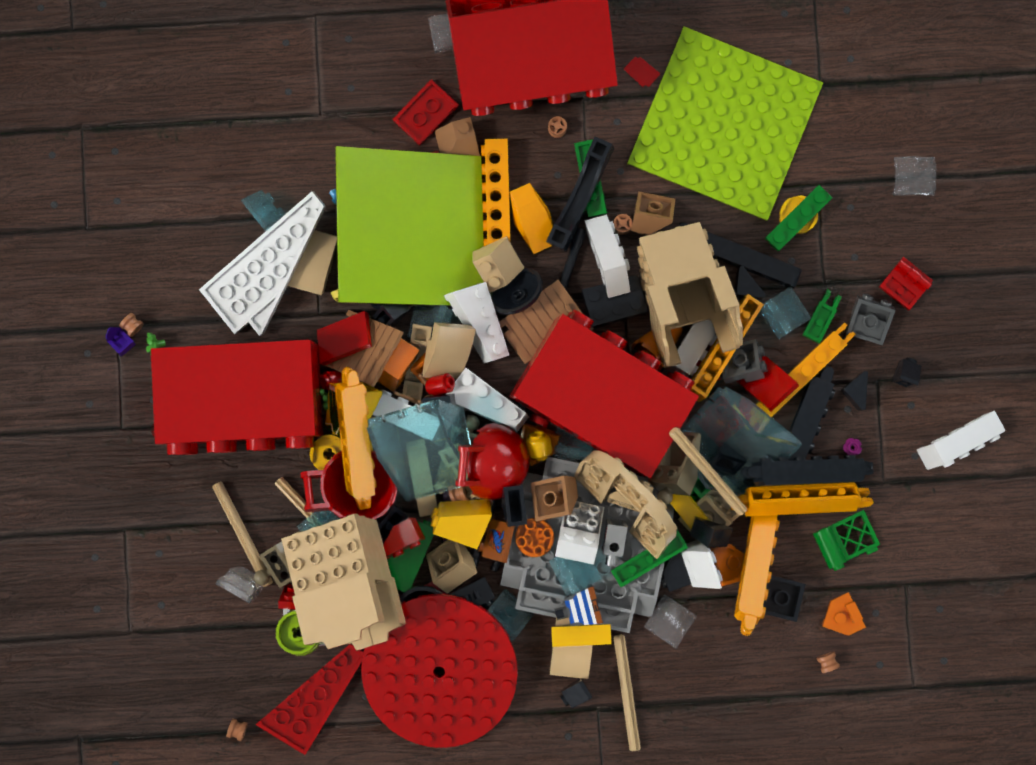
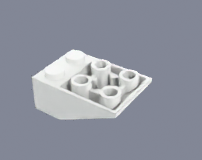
M576 501L572 514L562 518L555 553L556 557L594 565L599 545L604 507Z
M698 540L687 543L688 548L680 553L692 587L722 588L720 582L723 581L720 571L714 565V563H717L714 552H711L709 547Z

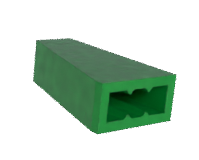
M429 521L418 522L425 537L424 540L420 541V546L414 549L409 547L403 550V555L396 558L392 556L387 559L391 577L395 578L397 589L405 592L412 588L434 538L433 527Z

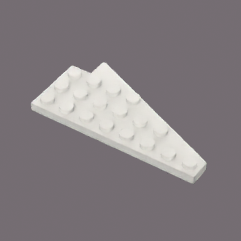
M314 191L310 192L199 289L234 334L240 332L248 324L253 327L259 336L265 333L326 208Z

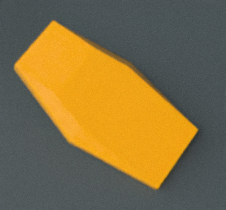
M530 183L510 191L514 225L532 253L535 254L551 247L552 245L548 244L546 240L552 230L553 222L548 207Z

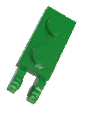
M828 289L821 301H819L802 336L817 344H820L842 298V296L837 295L833 300L832 306L825 304L831 295V291Z

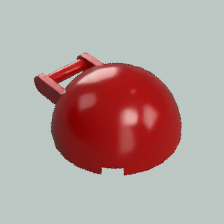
M491 423L477 430L479 434L473 440V445L458 446L460 460L458 479L455 480V485L469 486L473 491L471 494L480 499L496 500L502 498L503 487L523 484L529 471L530 457L524 440L515 430L503 424Z
M342 451L333 455L323 470L300 473L301 479L304 482L305 512L331 511L341 519L352 514H358L359 516L375 520L383 516L395 501L397 494L395 472L388 461L385 462L376 455L377 452H371V458L375 465L373 477L376 480L377 486L375 488V495L371 496V508L359 510L355 498L346 491ZM321 478L320 490L324 503L314 504L311 479Z

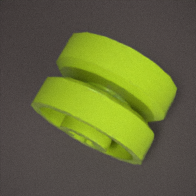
M296 611L285 614L279 620L276 627V639L284 651L296 656H306L314 652L320 643L304 645L302 636H297L300 626Z

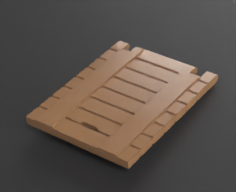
M557 280L541 292L539 298L531 307L520 313L508 315L499 324L501 328L506 325L508 331L504 332L503 335L524 364L532 359L558 316L561 314L567 316L573 309L579 312L581 310L560 281Z
M348 310L346 316L350 317L358 313ZM369 318L372 347L324 366L342 373L344 367L349 366L357 372L359 381L374 387L393 351L398 346L403 332Z

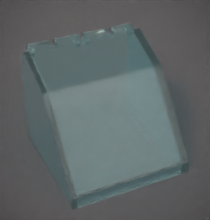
M718 387L710 396L713 402L707 400L697 411L698 414H695L685 425L689 429L683 428L681 430L682 432L701 434L700 454L708 463L713 453L723 442L747 461L742 467L752 466V463L759 462V458H764L767 454L775 461L779 457H788L789 459L802 445L798 438L751 400L727 387L724 389ZM698 469V478L705 488L717 491ZM714 469L735 495L740 496L745 493L748 487L742 482L744 478L740 474L741 469L735 475Z
M432 400L420 404L421 412H419L417 405L402 409V413L400 410L384 414L386 422H383L382 415L368 419L367 431L376 456L405 501H412L462 487L455 485V480L458 479L460 460L458 446L471 445L463 407L442 400Z

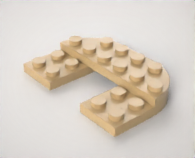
M595 450L580 462L574 477L600 504L607 499L611 489L614 487L640 512L629 532L658 559L676 537V530L678 529L666 510V504L662 500H658L649 487L643 486L638 481L636 474L632 471L629 472L618 457L613 458L600 450Z

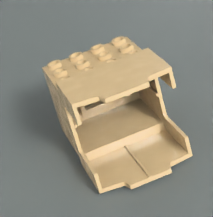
M700 222L640 237V246H637L641 277L640 284L642 290L646 291L647 294L645 298L650 310L651 330L664 368L681 364L671 329L710 320L723 353L739 349L743 345V326L740 319L737 297L725 266L719 267L718 260L713 259L714 251L712 244L707 243L708 234L706 229H702Z
M352 514L345 518L330 521L327 524L281 538L295 596H292L304 645L324 642L327 649H332L341 645L353 644L356 651L387 642L390 631L406 624L395 578L391 577L377 520Z

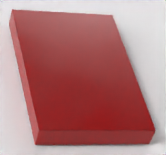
M431 79L392 120L421 146L457 109L459 104Z
M366 311L317 330L319 361L321 365H327L372 347L369 314Z
M764 356L762 361L765 360L768 370L764 372L765 378L747 383L745 379L737 380L736 382L771 412L796 390L799 384L767 356Z

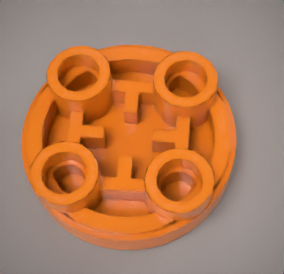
M535 518L527 519V524L518 526L515 533V542L523 554L530 557H540L551 549L554 543V532L546 521L536 522Z

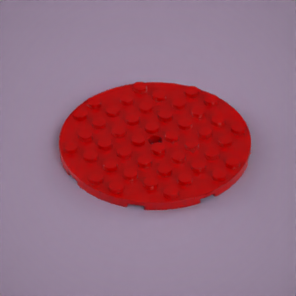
M428 594L402 602L401 606L406 624L390 631L387 642L364 648L361 665L362 682L371 708L391 731L419 745L435 748L455 747L482 737L500 722L514 697L518 677V664L509 635L501 623L489 611L480 605L478 606L467 601L463 597L448 594ZM442 667L445 673L439 676L434 672V669Z

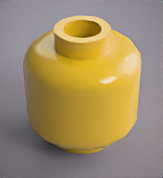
M544 431L532 432L526 439L529 457L537 461L546 460L547 456L553 451L550 436L544 433Z

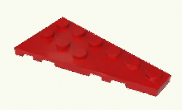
M349 644L255 725L306 755L362 663L364 651H356L353 644Z

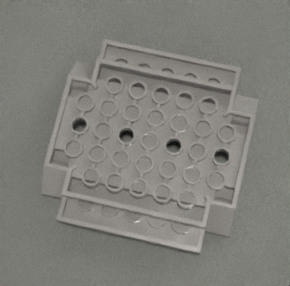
M548 457L543 476L533 473L527 474L522 484L527 519L535 518L531 483L564 475L574 477L580 463ZM636 475L638 477V481L643 480L648 482L649 478ZM576 480L578 490L577 501L604 507L599 545L594 565L555 556L563 516L544 520L551 526L554 532V543L551 549L540 557L527 556L518 549L515 542V533L518 526H515L500 585L519 589L515 609L555 618L554 609L566 606L564 597L593 585L603 622L601 624H610L612 630L630 633L633 614L652 617L665 562L620 588L610 570L646 550L629 532L640 512L606 502V500L600 504ZM613 487L609 495L617 490ZM671 504L666 505V510L673 520L674 508ZM607 518L624 520L628 526L623 557H618L617 566L606 565V555L602 551ZM612 543L611 545L615 547L617 543Z

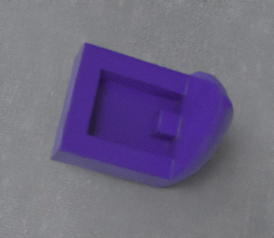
M120 327L108 328L106 340L121 357L136 345Z

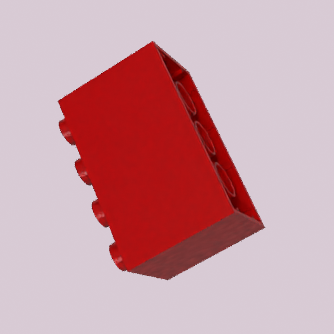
M445 0L463 110L471 109V113L474 116L491 114L495 111L494 105L509 103L510 109L513 110L526 109L533 105L532 99L547 97L548 102L552 104L564 103L571 99L570 93L582 91L586 92L587 97H602L609 93L608 87L618 86L608 0Z
M573 309L567 316L561 314L554 320L509 397L594 449L600 450L613 458L618 457L623 462L624 467L639 476L651 479L673 442L669 432L674 427L681 428L699 398L697 394L691 391L695 382L677 371H674V373L668 372L666 376L660 373L657 369L661 361L642 350L640 353L635 352L634 356L623 350L627 341L609 330L606 333L602 332L601 336L589 330L594 321L581 312Z
M312 340L151 348L155 444L167 445V455L198 454V444L206 443L207 453L237 452L238 441H246L247 451L276 450L275 439H286V448H314V437L323 436L318 344Z

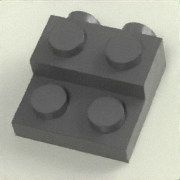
M857 295L845 333L848 335L853 331L855 333L854 337L883 346L896 311L895 307L892 306V302L884 299L878 302L873 300L874 297L871 295Z
M756 339L743 342V345L736 349L722 372L725 384L745 379L747 383L765 378L764 372L768 371L765 360L762 361L765 351L762 345L759 346Z

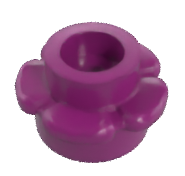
M849 438L843 445V450L847 455L856 456L861 453L862 444L858 439Z

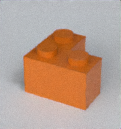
M401 338L382 371L378 382L392 392H395L404 380L408 369L418 357L420 350Z

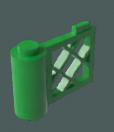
M864 510L813 533L828 568H833L834 571L845 567L844 563L864 552L869 555L877 551V546L880 545ZM858 516H861L864 522L862 529L853 526L854 520ZM840 525L848 527L846 536H840L836 527ZM851 529L861 532L858 542L848 539ZM863 535H870L873 544L869 546L861 544ZM847 541L856 544L854 553L848 555L845 549Z

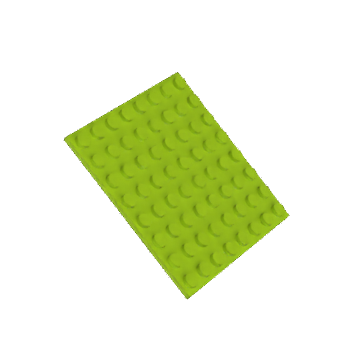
M684 26L627 164L768 221L823 82Z
M336 146L338 303L451 306L443 295L484 282L473 264V251L484 247L481 156Z

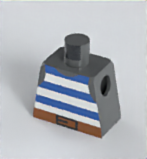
M593 585L564 597L566 606L554 609L557 620L569 618L571 626L603 623Z

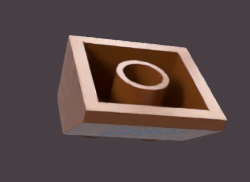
M491 518L484 532V540H481L478 551L481 552V556L507 563L515 526L507 527L506 521Z

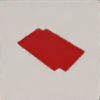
M634 57L624 68L642 87L645 85L650 87L660 75L655 68L641 57Z

